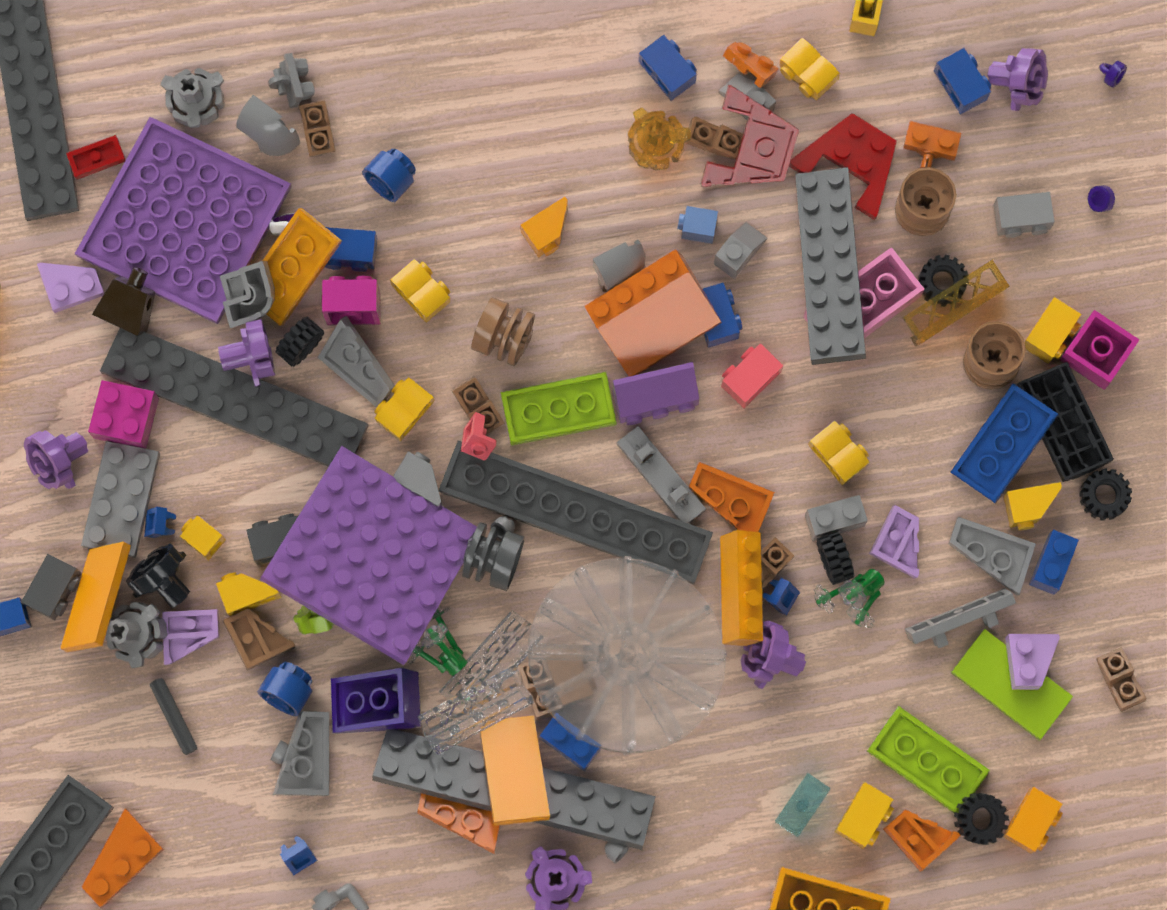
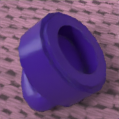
M1119 60L1113 65L1107 63L1100 64V71L1106 75L1104 83L1112 88L1117 86L1126 73L1127 65Z
M1095 186L1088 193V204L1096 212L1110 211L1114 207L1115 194L1109 186Z

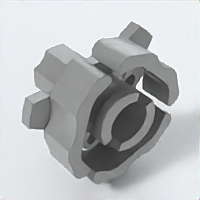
M197 68L194 75L191 74L190 70L184 69L175 75L174 78L172 76H164L160 85L166 90L165 104L176 122L189 128H197L200 125H208L219 117L215 107H212L208 113L200 114V112L205 111L210 106L213 91L217 95L215 100L217 108L222 109L224 107V94L220 88L224 83V79L218 71L210 74L201 68ZM175 101L176 106L181 111L188 113V115L184 116L178 113L174 108L173 102Z
M132 602L130 605H120L111 615L106 632L107 646L109 649L121 650L116 651V658L129 662L131 668L144 666L145 658L152 659L156 657L164 648L162 642H152L150 648L144 651V648L153 639V634L151 633L153 632L152 624L155 629L154 638L164 639L168 635L164 619L158 616L160 612L154 604L147 605L142 602ZM134 609H139L142 611V613L140 614L131 611Z

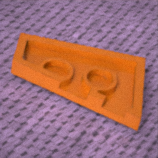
M701 462L698 463L689 485V489L737 530L759 532L775 493Z
M421 793L418 814L495 854L500 825H493L492 811Z
M126 808L82 885L85 892L100 908L105 906L164 850Z

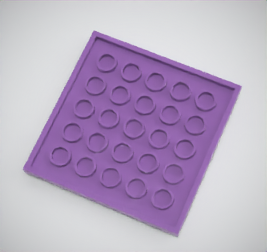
M149 117L77 248L75 255L118 277L122 276L129 279L133 267L143 269L148 272L143 286L155 291V295L219 324L225 312L223 302L227 301L220 276L251 264L269 230L270 221L276 217L292 186L291 183Z
M341 446L260 580L402 665H405L461 568L467 544L477 526L441 505L439 507L435 506L399 484L395 477Z

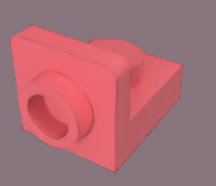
M475 412L464 428L461 452L485 461L496 447L497 441L485 436L487 431L484 428L485 416Z

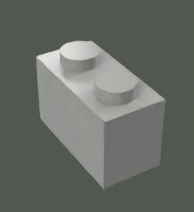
M1050 192L997 197L993 205L998 236L1005 235L1006 238H1014L1022 235L1021 233L1032 232V235H1041L1047 233L1055 222Z
M860 495L807 509L805 514L812 541L837 531L844 533L865 527L868 521Z

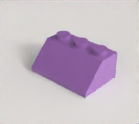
M693 362L613 380V397L620 424L626 422L627 425H635L643 421L642 418L653 416V419H660L668 416V412L679 410V413H686L694 410L695 406L699 405L700 399Z

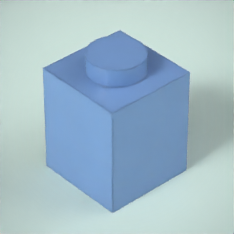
M686 206L685 214H680L677 229L682 230L681 239L713 244L718 211Z

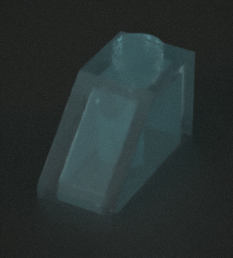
M807 773L774 822L798 837L831 788Z

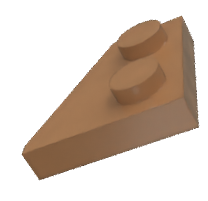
M249 608L223 620L247 671L295 648L293 641L286 639L273 626L262 621Z

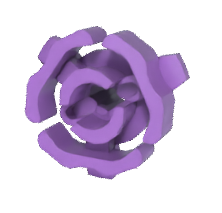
M1022 48L1017 57L1009 55L1006 63L993 61L992 65L989 66L988 77L990 85L1009 87L1012 99L1011 110L1020 111L1021 105H1038L1042 100L1043 91H1040V89L1046 88L1048 78L1047 58L1044 51Z
M262 319L247 322L246 328L240 329L243 341L218 347L223 370L226 371L250 365L255 387L261 386V378L275 375L272 351Z
M45 430L43 432L38 431L25 438L24 442L26 461L34 475L39 473L38 481L47 489H57L63 485L70 489L76 486L71 471V462L89 452L87 442L83 436L75 432L68 437L61 434L55 438Z
M769 620L763 621V641L743 646V649L748 651V655L743 654L741 657L742 670L748 674V677L755 679L754 684L761 689L765 687L767 682L773 679V675L779 674L780 671L798 676L806 664L805 654L796 651L797 647L789 644L788 631L783 629L782 625Z
M540 846L531 852L534 860L530 863L525 876L531 880L533 870L539 866L535 875V884L537 890L542 895L541 897L536 895L531 883L526 886L527 892L536 902L535 910L568 909V902L559 905L551 901H560L567 898L574 891L576 884H578V891L571 901L578 902L584 892L585 885L592 883V873L583 869L577 856L571 855L569 857V860L577 867L576 873L572 865L565 860L558 858L549 859L556 855L566 857V852L563 849L545 851ZM560 872L562 874L561 882L558 885H553V887L550 886V878Z

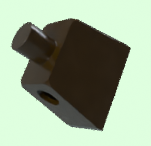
M133 267L129 279L122 276L114 278L92 315L136 336L142 335L143 332L147 333L155 298V291L143 286L148 272Z

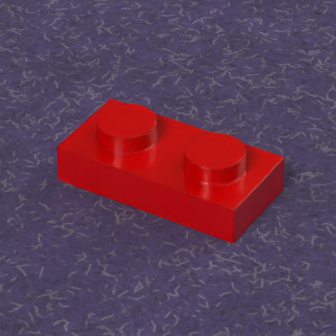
M116 135L66 153L76 180L126 161Z

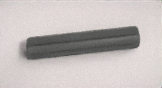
M162 678L154 680L150 683V687L183 754L193 753L197 750V745L165 681Z

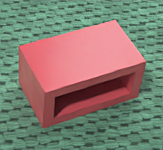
M761 343L755 349L752 346L748 348L741 356L743 361L737 367L731 365L722 375L724 379L722 380L721 387L743 408L749 405L782 372L784 366Z

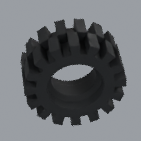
M938 255L935 259H929L927 264H924L918 277L919 283L924 288L922 295H925L924 299L927 302L929 300L933 301L932 305L937 306V303L941 304V307H946L947 304L953 305L956 300H960L968 285L967 270L964 271V264H958V259L955 257L953 260L949 259L950 255H945L944 258ZM938 272H947L953 278V286L947 290H940L934 285L933 276Z
M306 316V318H302L301 321L299 320L295 326L290 328V331L280 340L275 352L291 367H295L302 360H305L308 354L312 353L313 348L317 347L318 342L323 338L324 330Z
M1106 468L1099 472L1098 470L1093 472L1082 484V490L1079 496H1082L1080 500L1081 506L1084 505L1086 507L1084 511L1092 513L1091 517L1093 518L1100 517V520L1103 521L1108 518L1112 520L1116 516L1121 515L1127 509L1132 499L1130 497L1132 488L1128 487L1130 484L1128 479L1125 481L1123 479L1124 475L1122 473L1116 474L1114 469L1107 471ZM1100 485L1111 486L1116 493L1115 501L1111 504L1099 502L1096 498L1097 487Z
M837 531L817 538L818 552L832 585L854 578L852 560L849 557V551H847L846 544L843 542L840 533Z
M983 793L969 794L970 797L961 799L963 804L958 803L956 806L959 812H954V817L958 818V821L954 822L955 827L960 829L957 832L964 836L963 839L976 844L989 845V843L997 842V837L1002 838L1004 836L1002 830H1007L1008 825L1004 824L1005 821H1009V816L1004 814L1008 810L1006 806L1001 805L1003 802L1000 799ZM985 808L990 814V823L985 829L979 830L973 825L972 817L976 810Z

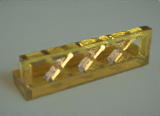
M994 261L987 262L902 317L913 333L910 339L915 346L922 344L1010 287ZM989 268L997 282L991 286L979 284L981 273ZM976 277L975 283L969 282L971 279ZM960 286L974 287L971 299L963 300L957 298ZM978 288L985 289L978 293ZM954 291L953 297L946 296ZM940 299L952 301L950 312L946 315L935 313L937 301ZM956 302H957V303H962L960 306H958L957 308H955V307H956ZM932 305L931 311L925 310ZM918 313L930 315L928 326L919 331L911 318ZM934 317L940 318L937 321L933 322Z

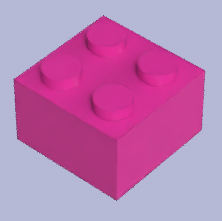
M331 276L329 280H322V313L327 325H337L340 319L347 316L352 325H380L381 294L377 279H372L370 276H357L354 280H345V277Z
M1093 310L1059 361L1062 363L1068 362L1071 369L1105 390L1140 339L1096 310Z
M101 380L88 432L93 439L146 449L159 398L151 390Z

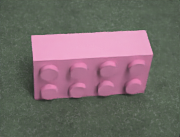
M892 247L858 271L864 338L921 298L924 291L923 286ZM805 310V314H804V319H805L806 321H807V310Z

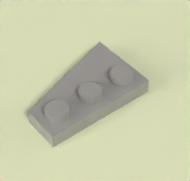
M347 316L340 319L318 358L375 407H378L383 400H387L395 385Z
M958 517L948 544L1019 596L1036 543Z
M302 711L299 713L273 795H329V712Z

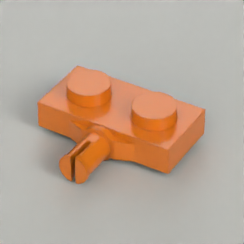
M910 121L903 149L915 151L923 156L920 168H925L926 162L927 167L931 168L933 158L955 161L961 133Z

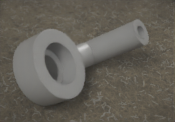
M348 883L336 891L329 893L327 890L319 893L313 899L315 904L312 906V909L331 910L346 897H348L356 910H368L369 907L354 886Z

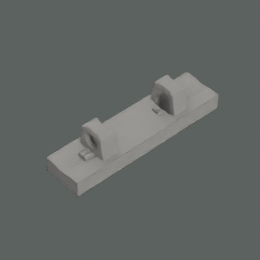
M639 426L617 442L618 447L678 520L689 524L706 511L703 504ZM653 454L652 457H650L647 461L643 463L644 459L648 455Z
M1004 588L905 628L908 639L914 644L932 638L934 645L941 648L948 645L945 632L981 617L988 628L996 626L999 622L995 612L1016 604L1013 593Z

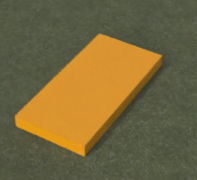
M303 208L297 209L262 260L268 262L275 287V301L266 315L279 326H283L342 243L340 238Z
M123 541L89 549L60 649L66 652H73L103 646L131 545Z
M534 715L479 721L493 825L549 820L550 812Z

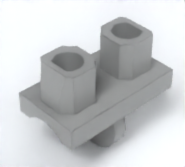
M293 53L284 54L285 60L279 63L280 68L273 70L274 77L268 81L271 89H278L279 95L286 94L290 108L298 107L301 101L311 99L315 91L311 81L302 83L299 81L298 76H306L308 73L307 60L294 58Z

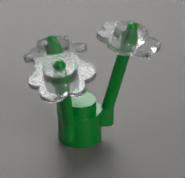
M869 569L863 575L858 574L851 581H844V585L831 592L823 589L820 584L817 585L814 589V599L821 609L825 608L831 614L834 608L831 598L840 594L843 597L844 603L848 606L851 605L846 611L851 617V621L857 626L872 628L875 620L869 616L868 610L881 595L879 589L884 586L885 581L877 570ZM867 596H870L869 599H868V601L866 602V604H865L864 607H863V603L867 600Z
M441 605L438 606L431 620L436 619L438 625L431 626L425 631L424 637L420 642L418 641L410 655L412 657L408 662L409 664H412L418 656H421L436 666L441 673L447 671L451 676L457 674L467 664V660L462 656L464 652L457 645L441 617L442 614L450 610V607L442 609ZM445 636L451 645L449 648L442 641ZM434 644H437L443 651L439 656L441 662L423 651L424 647L431 648Z

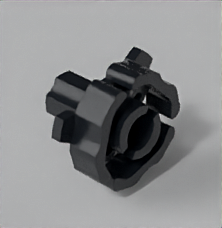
M170 543L152 551L146 560H141L133 568L126 580L127 585L133 591L132 595L137 598L142 594L157 591L172 608L182 603L188 597L190 591L175 574L179 569V563L186 557L184 551L178 552Z

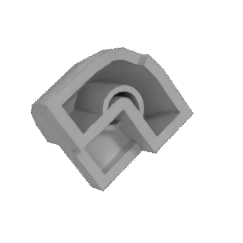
M252 95L238 117L236 128L257 142L260 151L269 156L288 154L301 143L296 130L292 127L288 130L285 127V123L281 120L282 116Z
M636 240L634 242L635 245L628 246L626 242L593 258V267L598 274V284L602 291L607 290L608 292L645 268L646 255L639 240Z
M260 261L220 276L227 300L223 302L230 328L255 321L270 311L275 301V287L267 261Z

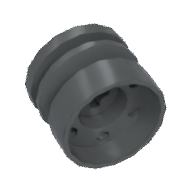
M480 522L473 535H471L465 550L462 577L470 579L476 568L475 581L480 583L485 573L489 572L491 573L490 586L507 591L513 580L525 537L507 531L500 542L496 540L497 527L493 526L488 537H485L487 524Z

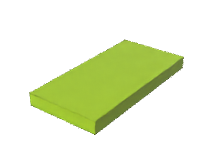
M606 372L501 392L511 446L617 425Z
M986 629L981 632L951 672V674L1039 741L1073 698L1070 693L1047 676H1045L1043 684L1038 690H1012L1006 645Z
M900 706L896 708L866 751L953 813L959 812L956 806L958 803L963 804L961 799L970 797L969 794L975 793L990 771Z

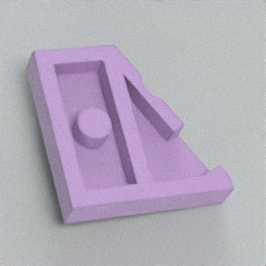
M41 262L37 264L54 313L104 295V290L95 268Z
M896 505L892 506L869 554L913 578H918L917 553L919 552V541L917 533L919 531V518Z
M218 609L162 612L168 633L167 637L163 639L164 665H170L220 637Z
M1008 634L1005 637L1012 690H1038L1042 686L1060 638L1059 634Z

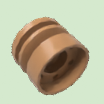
M918 168L909 173L902 182L895 204L896 219L901 227L909 233L918 236L933 235L942 230L948 222L957 196L955 184L947 174L935 168Z
M492 297L488 301L476 327L471 350L488 356L497 346L499 347L497 359L503 361L509 351L507 364L515 366L520 357L525 353L531 340L535 314L527 312L521 322L523 309L517 308L513 315L509 317V303Z
M999 321L985 323L975 330L969 340L963 359L964 370L970 381L981 388L989 390L1001 389L1013 381L1022 365L1026 351L1024 339L1019 331L1010 324ZM988 358H989V359L996 358V359H997V362H996L995 360L989 362V361H988Z

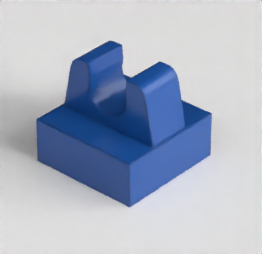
M154 507L147 510L144 537L157 538L173 535L175 530L166 527V520H175L176 515L168 512L167 508Z
M783 578L771 580L770 584L775 589L771 595L764 593L763 598L778 612L787 616L800 592L790 581Z
M299 836L294 838L296 844L290 848H287L285 844L281 846L282 853H280V856L293 875L318 861L305 840H302Z

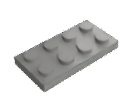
M106 441L81 543L83 548L92 549L124 541L131 545L128 556L136 558L160 457L159 451Z

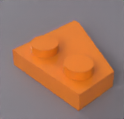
M734 42L729 45L723 57L734 64L743 74L747 75L750 72L756 76L757 79L754 84L759 88H762L777 74L779 68L774 66V62L768 57L756 55L751 52L752 49L742 42Z
M906 809L883 829L920 872L961 836L958 832L944 829L938 826V823L929 819H921L917 814Z

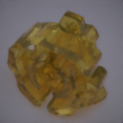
M642 107L634 111L635 122L628 131V141L630 143L629 153L637 162V165L645 169L649 167L653 170L668 169L670 166L669 157L662 160L654 159V157L668 154L674 148L675 143H677L678 147L672 154V161L677 163L684 152V142L691 140L690 128L682 127L675 116H670L667 121L664 111H651L647 113ZM636 133L637 142L640 149L643 151L642 153L636 149L634 144V137Z

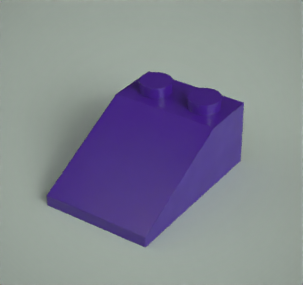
M395 668L331 678L333 733L387 731V729L401 730L421 727L419 672L405 668Z

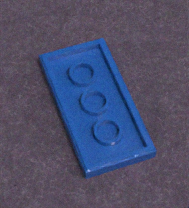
M1013 383L953 467L951 473L996 504L1059 414Z

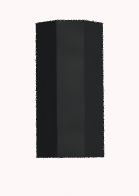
M1068 362L1018 382L1017 386L1059 414L1042 440L1062 482L1079 478L1114 460Z

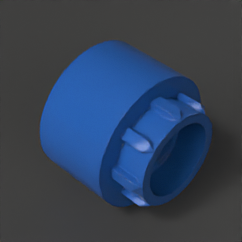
M391 149L387 152L380 151L362 170V174L366 182L380 196L390 202H396L414 183L413 176L416 174V168L405 154L397 149Z
M284 662L279 667L271 668L257 693L263 700L279 711L291 716H298L312 694V689L310 688L312 678L300 667Z

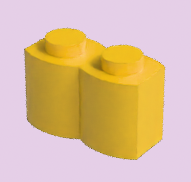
M803 38L780 59L781 74L787 80L791 81L793 79L800 85L798 87L799 90L807 98L812 97L818 100L839 80V71Z
M414 259L397 273L390 282L396 292L427 323L450 303L449 294L451 292L442 281L437 283L431 277L433 273L424 262L419 264Z
M410 377L405 381L401 379L391 391L394 394L388 402L383 400L374 411L377 414L374 418L375 421L400 442L435 401L430 393Z
M834 421L811 439L808 445L843 486L869 464L867 459L869 454L861 444L856 446L850 439L852 434L843 423L839 425Z

